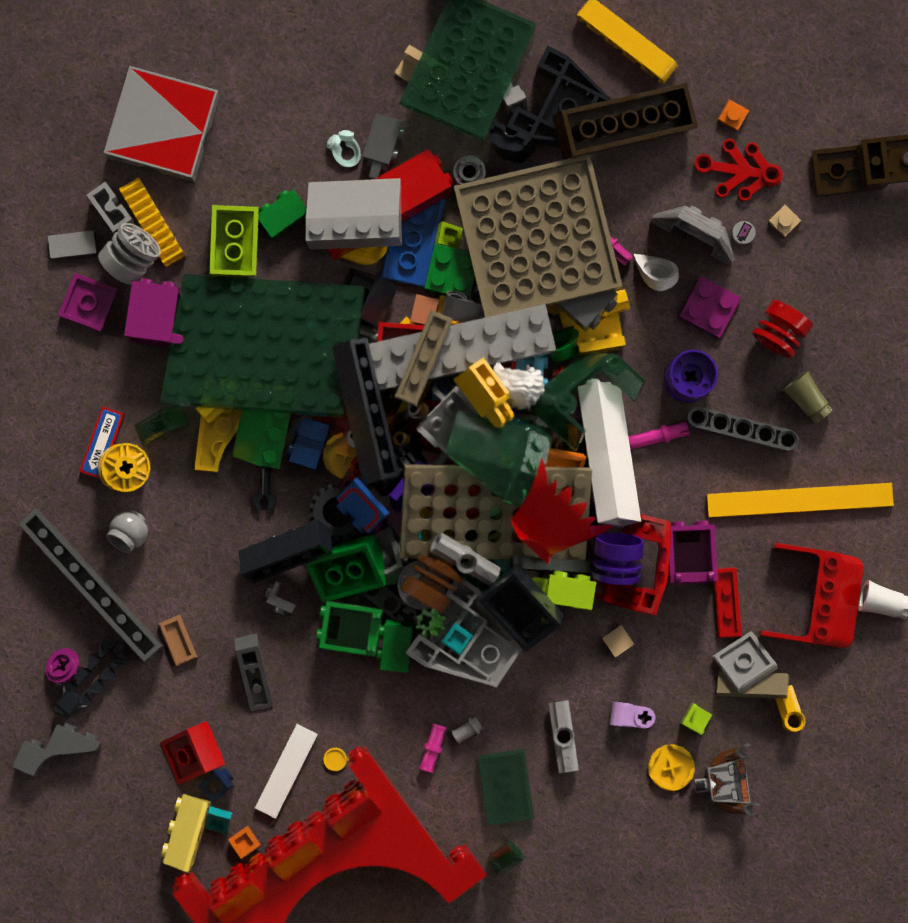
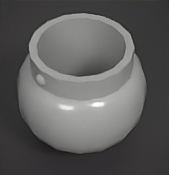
M136 511L118 513L110 523L109 532L106 535L107 540L118 550L128 554L131 553L133 549L140 547L147 539L148 527L145 524L146 519Z

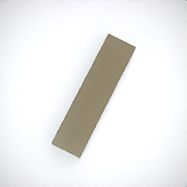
M433 310L430 311L395 395L396 399L417 407L453 320L452 318Z

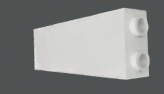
M600 379L587 380L585 385L578 386L589 466L592 469V486L598 523L619 527L641 522L621 387L612 385L611 382H600Z

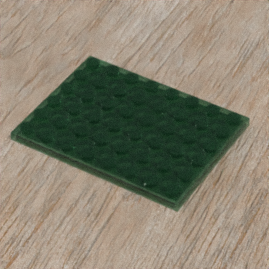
M183 274L182 293L179 296L173 334L182 335L184 341L181 344L172 343L170 345L161 395L162 404L346 417V406L332 346L358 339L365 295L364 286Z

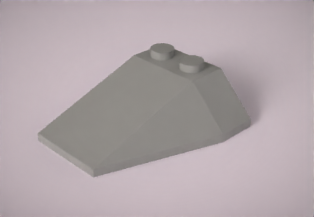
M682 206L656 213L651 218V223L669 233L674 226L714 247L710 256L728 266H731L733 263L734 255L726 228L722 226L723 223L714 217L709 219L703 216V212L694 206H690V208Z
M465 579L462 580L461 584L454 581L451 586L457 590L456 592L447 591L445 595L451 601L444 613L439 612L438 614L445 617L443 621L445 630H441L438 633V637L430 633L428 638L423 636L421 632L406 654L425 667L497 687L522 651V648L479 602L481 592L477 587ZM454 623H457L474 635L461 656L442 643V640Z

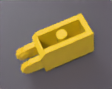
M484 358L454 379L482 418L487 416L490 422L497 428L504 426L506 421L513 419L514 412H512L513 410H511L506 402L509 398V392Z

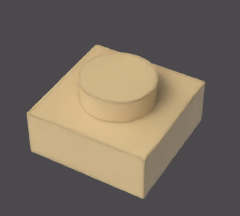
M784 205L768 222L785 238L801 220Z

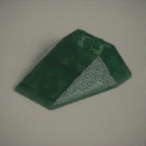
M458 411L455 416L446 454L503 501L520 508L533 486L541 458L546 466L552 438L546 427L525 418L513 417L511 421H506L504 426L497 428L490 422L487 416L482 418L479 413Z

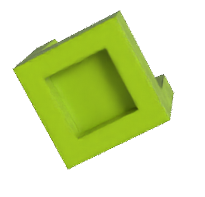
M691 703L680 724L699 735H703L712 714Z

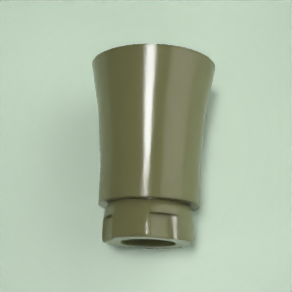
M809 371L800 375L783 389L801 408L804 414L810 417L814 424L825 418L832 411L831 407L827 404L828 401L814 383Z

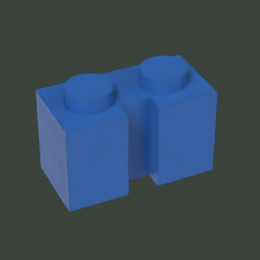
M303 417L302 422L298 421L294 430V435H297L295 444L290 443L286 455L290 457L289 462L317 471L331 428L330 425Z

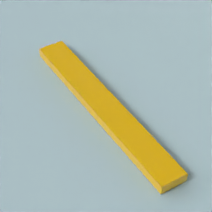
M892 483L707 494L708 518L894 506Z

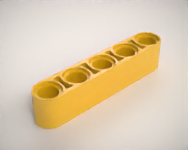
M588 0L577 13L576 18L580 22L583 20L587 23L586 26L598 36L601 34L605 37L604 40L615 49L619 48L622 50V54L632 62L639 63L641 65L640 68L650 76L657 77L659 79L658 82L664 84L678 67L674 59L597 0Z

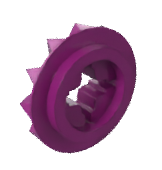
M63 648L54 652L48 659L45 668L48 679L53 683L61 685L64 681L71 682V677L77 675L76 670L81 666L79 663L80 657L76 652L69 648ZM62 661H63L64 663H66V666H65L66 669H65V671H62V670H61V669L63 668V667H62V664H63Z

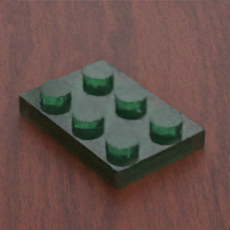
M525 749L478 755L488 826L534 819Z

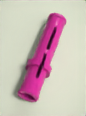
M687 421L666 426V424L661 425V428L628 436L630 450L664 441L669 443L671 439L689 436L690 432L688 431Z

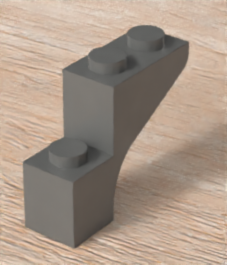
M64 722L63 725H56L46 749L43 748L44 743L33 738L30 742L24 741L12 767L32 776H37L40 768L49 758L61 754L97 751L100 749L102 742L97 741L99 736L87 731L83 735L76 732V726Z

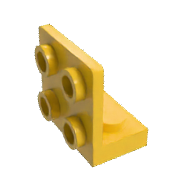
M618 313L607 316L595 329L592 330L590 328L587 332L578 325L574 326V329L579 331V337L576 340L579 356L621 350L626 346L625 338L622 336Z

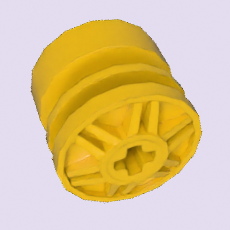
M130 443L112 445L99 457L97 465L98 476L102 483L111 490L118 492L134 491L141 487L148 479L150 472L149 458L137 445ZM123 461L125 464H130L131 467L127 469V474L119 469Z

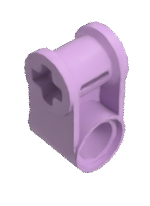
M612 701L609 725L648 728L654 724L655 714L650 708ZM643 711H646L647 715L651 717V721H647L646 725H643L642 720L638 719V715H642Z

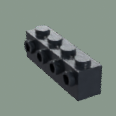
M316 520L310 521L301 527L290 529L278 536L269 537L260 543L251 544L247 548L239 550L240 574L254 584L333 553L331 531L321 521Z

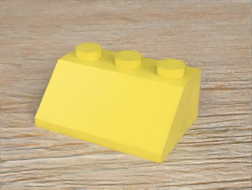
M183 794L182 798L177 799L174 811L178 812L175 821L171 820L167 833L171 835L169 844H164L161 857H164V864L186 872L192 870L211 801Z

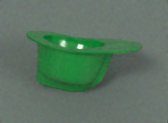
M569 328L552 331L556 351L547 354L552 361L563 362L579 355L576 342L579 337L577 329Z

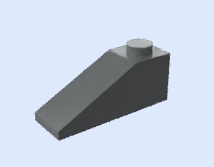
M257 633L234 638L235 652L250 711L273 707Z

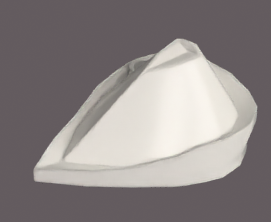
M634 254L635 264L641 277L650 288L664 291L672 288L677 283L679 270L676 264L663 258Z

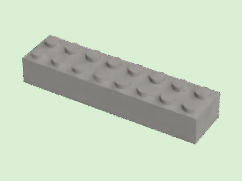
M546 304L451 325L427 381L462 374L482 358L486 360L490 367H493L496 363L502 365L554 353L556 347ZM421 332L369 344L380 392L399 388Z

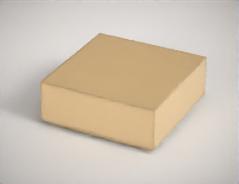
M622 625L602 638L615 658L634 645Z

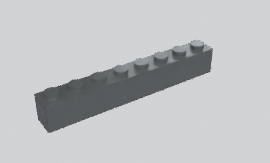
M35 508L19 523L22 529L144 662H148L164 647L40 510Z

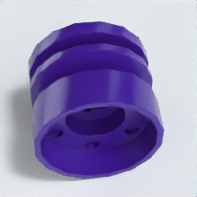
M691 349L682 352L669 363L664 372V384L667 392L672 398L684 403L699 401L713 390L718 380V369L715 361L710 355L701 350ZM688 374L693 375L690 382L685 381Z
M607 532L597 535L595 537L594 553L600 557L593 560L594 567L591 576L598 581L609 584L629 585L638 583L641 579L639 571L642 568V564L636 560L641 559L643 556L644 540L635 535L619 532Z

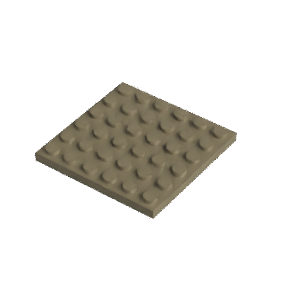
M590 154L454 186L485 318L544 304L546 306L622 289L623 286Z

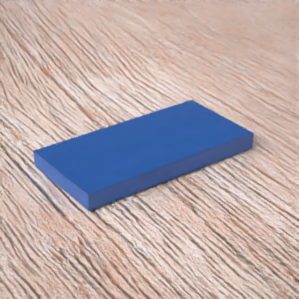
M446 199L439 201L401 223L402 246H388L381 274L382 278L425 288L438 225L441 223Z

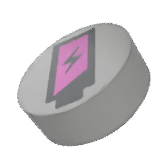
M740 221L734 226L732 237L736 243L746 245L752 242L756 231L750 222Z

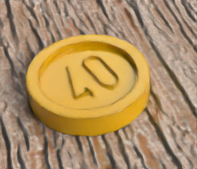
M331 748L324 755V764L331 771H339L346 765L347 756L343 750Z

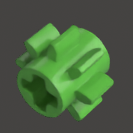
M434 608L431 610V613L423 609V613L420 616H416L418 625L415 628L422 631V635L427 638L430 636V633L438 637V633L441 630H445L443 627L445 617L438 615L439 611Z

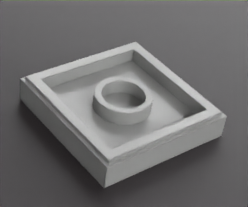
M752 631L713 655L715 662L738 693H741L778 669L777 664Z

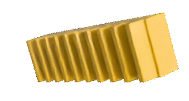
M138 177L119 188L143 230L151 235L159 245L161 250L159 257L167 268L186 257L140 178Z

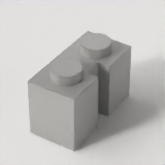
M106 182L87 194V197L113 233L118 231L121 224H135L122 204L117 207L115 206L119 200Z

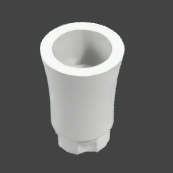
M867 580L862 588L858 610L906 619L908 616V596Z

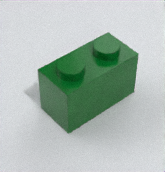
M294 189L289 192L288 190L283 191L276 197L277 201L271 205L269 203L263 205L258 211V221L272 241L306 218L307 207Z
M387 619L385 625L380 627L379 640H383L382 648L378 649L377 662L381 663L380 670L409 672L411 657L406 652L413 643L415 622Z

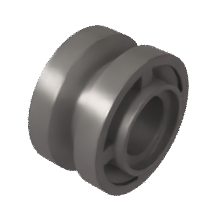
M475 156L460 158L455 163L453 169V178L456 185L485 179V166L483 162ZM471 168L476 172V175L472 178H466L463 175V171Z

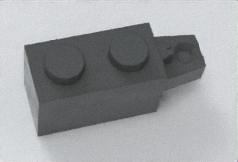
M378 113L375 114L363 153V161H366L367 166L371 167L369 180L378 178L381 171L387 172L391 163H396L399 150L395 148L398 141L402 142L405 128H402V120Z

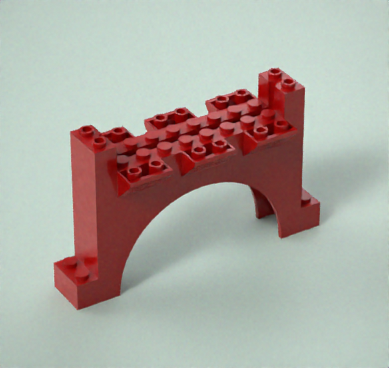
M357 746L348 753L349 757L346 761L358 778V781L355 779L349 781L344 786L345 790L338 795L333 793L325 799L326 804L323 805L324 810L322 812L315 811L307 818L308 822L303 820L299 823L297 820L286 828L288 832L281 837L278 834L267 842V852L263 855L258 853L249 860L250 864L247 861L244 864H241V862L237 863L229 870L230 874L225 878L220 876L212 881L209 893L192 871L188 875L184 872L174 880L173 895L194 923H285L293 907L308 890L325 878L350 868L386 866L406 871L430 884L448 903L482 880L487 874L466 844L462 847L458 845L449 852L450 856L446 858L366 746L362 748Z

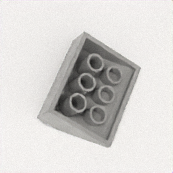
M401 178L309 182L306 210V242L309 249L402 246Z

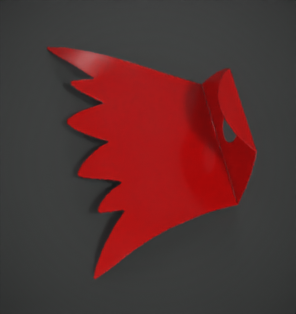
M541 458L533 486L519 510L511 518V523L520 540L545 563L549 564L550 556L587 541L607 531L613 525L589 526L596 517L580 519L587 507V502H580L569 506L572 493L571 487L566 488L555 496L557 481L554 480L548 487L546 468Z

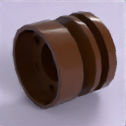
M420 554L418 560L427 565L422 569L414 564L413 568L421 574L420 577L407 576L400 589L435 610L444 613L451 601L443 594L444 590L456 592L457 589L448 583L453 579L461 584L463 578L453 568L436 558Z

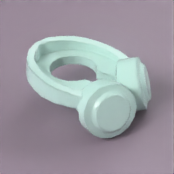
M343 130L338 135L335 134L329 138L327 148L332 150L333 157L340 165L352 167L359 162L361 151L354 139L353 132ZM341 141H344L347 147L353 149L354 156L351 160H344L341 157Z

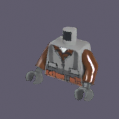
M748 743L741 745L739 748L722 751L711 761L710 767L706 768L707 778L694 779L695 792H709L710 801H714L717 808L730 814L758 817L759 814L752 812V807L760 806V804L750 803L745 759L752 757L753 754L747 755L744 752V748L751 745Z

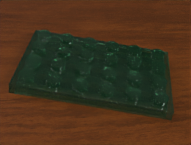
M447 0L399 105L484 142L537 24L483 0Z

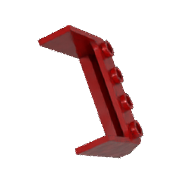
M781 543L772 544V549L818 556L819 567L808 635L801 637L762 630L759 631V636L839 649L850 646L854 638L863 576V563L861 560L854 556L832 551Z

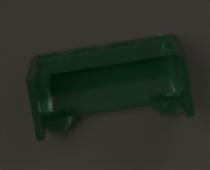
M582 354L545 384V391L540 395L539 400H537L535 405L530 406L531 410L574 451L579 448L586 432L570 416L577 407V401L573 394L578 390V386L585 385L587 380H591L599 372H602L635 402L646 380L616 354Z

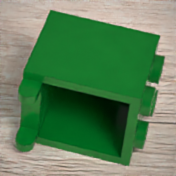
M327 601L326 606H321L319 619L323 621V627L317 631L316 643L320 644V649L377 657L383 610ZM331 615L340 616L337 639L328 638Z

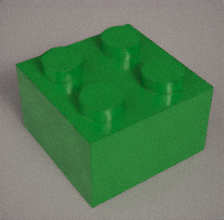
M435 244L425 284V292L439 296H446L448 291L472 294L475 274L469 251Z

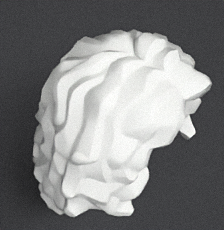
M496 363L493 368L494 373L509 392V398L506 402L511 409H526L531 405H535L540 395L545 391L541 371L535 370L529 364H526V371L511 370L510 368L504 369L500 363Z

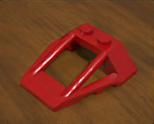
M640 514L641 522L625 526L621 533L635 535L643 540L658 543L653 590L645 587L642 589L631 586L632 584H609L593 578L592 581L596 582L594 598L624 609L655 617L668 581L672 535L671 524L667 520Z

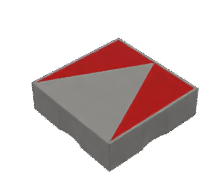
M129 66L104 149V155L108 159L137 167L152 168L165 175L195 182L204 152L205 137L212 125L220 98L218 90Z

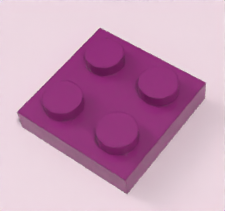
M74 273L58 316L102 332L119 290Z
M700 276L679 318L720 339L742 297Z

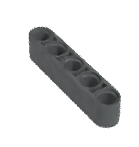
M457 291L447 292L441 312L442 315L462 323L485 318L480 296ZM547 312L551 330L553 331L556 316Z
M703 407L692 408L686 416L687 424L692 429L780 452L792 451L797 447L799 441L797 434L792 430ZM692 413H700L703 417V422L695 424L691 420ZM714 419H723L725 421V428L722 430L716 429L714 427ZM744 424L748 429L747 435H739L736 431V426ZM760 430L769 432V441H762L759 438ZM787 435L791 437L793 441L791 447L783 446L781 442L782 436Z

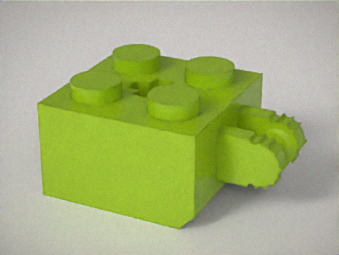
M550 571V574H544L543 578L530 577L555 605L592 610L596 582L590 581V576L573 574V578H569L566 572Z

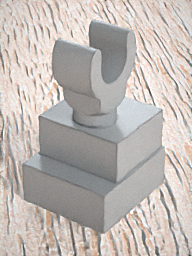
M507 73L499 75V83L504 90L501 93V98L508 115H512L517 106L522 109L528 108L527 98L519 85L513 87Z

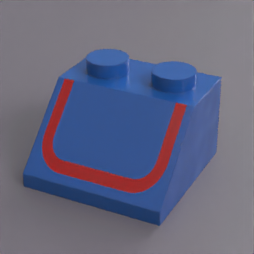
M358 478L336 498L339 502L336 507L345 516L347 514L351 515L355 520L352 524L360 533L365 531L369 534L389 516V512Z

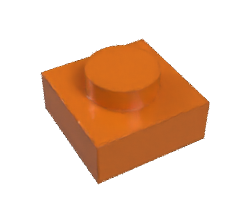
M729 99L718 121L738 131L749 110Z
M246 826L228 839L241 859H244L262 846L249 826Z

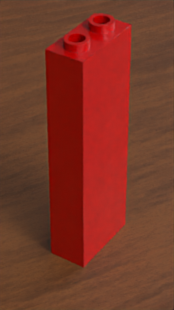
M429 149L376 178H401V223L453 194L451 187L454 185L453 180L448 172L443 173L440 168L443 166L437 154L432 155ZM356 248L327 249L332 260L335 261Z

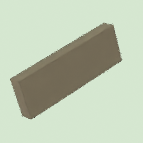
M719 671L717 695L788 698L789 674L770 673L746 690L738 693L726 675Z

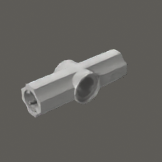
M443 533L437 535L432 542L431 552L457 566L461 572L468 573L489 586L498 578L501 570L500 567L473 552L471 547L462 545ZM464 556L471 557L467 562H460Z
M569 700L548 703L558 773L577 771L579 768ZM566 730L569 732L570 739L567 743L563 744L558 741L557 734L559 731Z

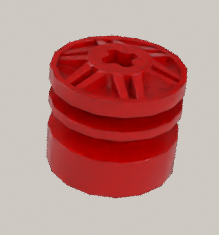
M772 300L764 313L771 322L759 320L758 326L760 328H754L752 335L771 352L792 359L796 353L792 348L799 349L801 345L794 336L805 339L814 324L793 307L781 301Z

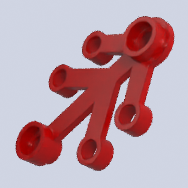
M726 139L722 144V149L731 155L737 165L713 161L707 154L697 156L694 162L695 170L701 174L708 173L710 170L735 174L727 182L717 185L715 193L720 198L726 197L730 190L748 177L759 178L749 187H742L739 190L738 198L746 202L750 200L752 194L765 185L768 187L777 186L783 178L781 168L775 164H768L760 153L759 146L754 142L746 145L745 153L747 156L753 157L759 168H753L749 165L737 149L736 142L733 139ZM727 142L733 144L732 150L726 149L725 144ZM754 146L756 152L753 154L749 153L748 147ZM705 161L707 163V167L704 169L699 166V162ZM773 172L775 178L772 180L768 179L767 173ZM725 187L727 192L720 194L718 188ZM741 191H748L749 197L743 198Z

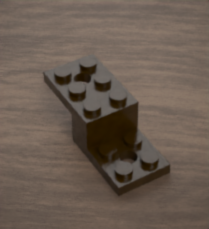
M908 134L862 139L855 146L812 150L811 158L816 197L883 190L889 184L908 182V163L904 160V154L908 152ZM834 165L840 166L843 169V175L840 177L833 176L831 167Z

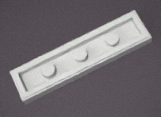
M299 724L296 725L255 806L256 809L276 819L318 735L317 733Z

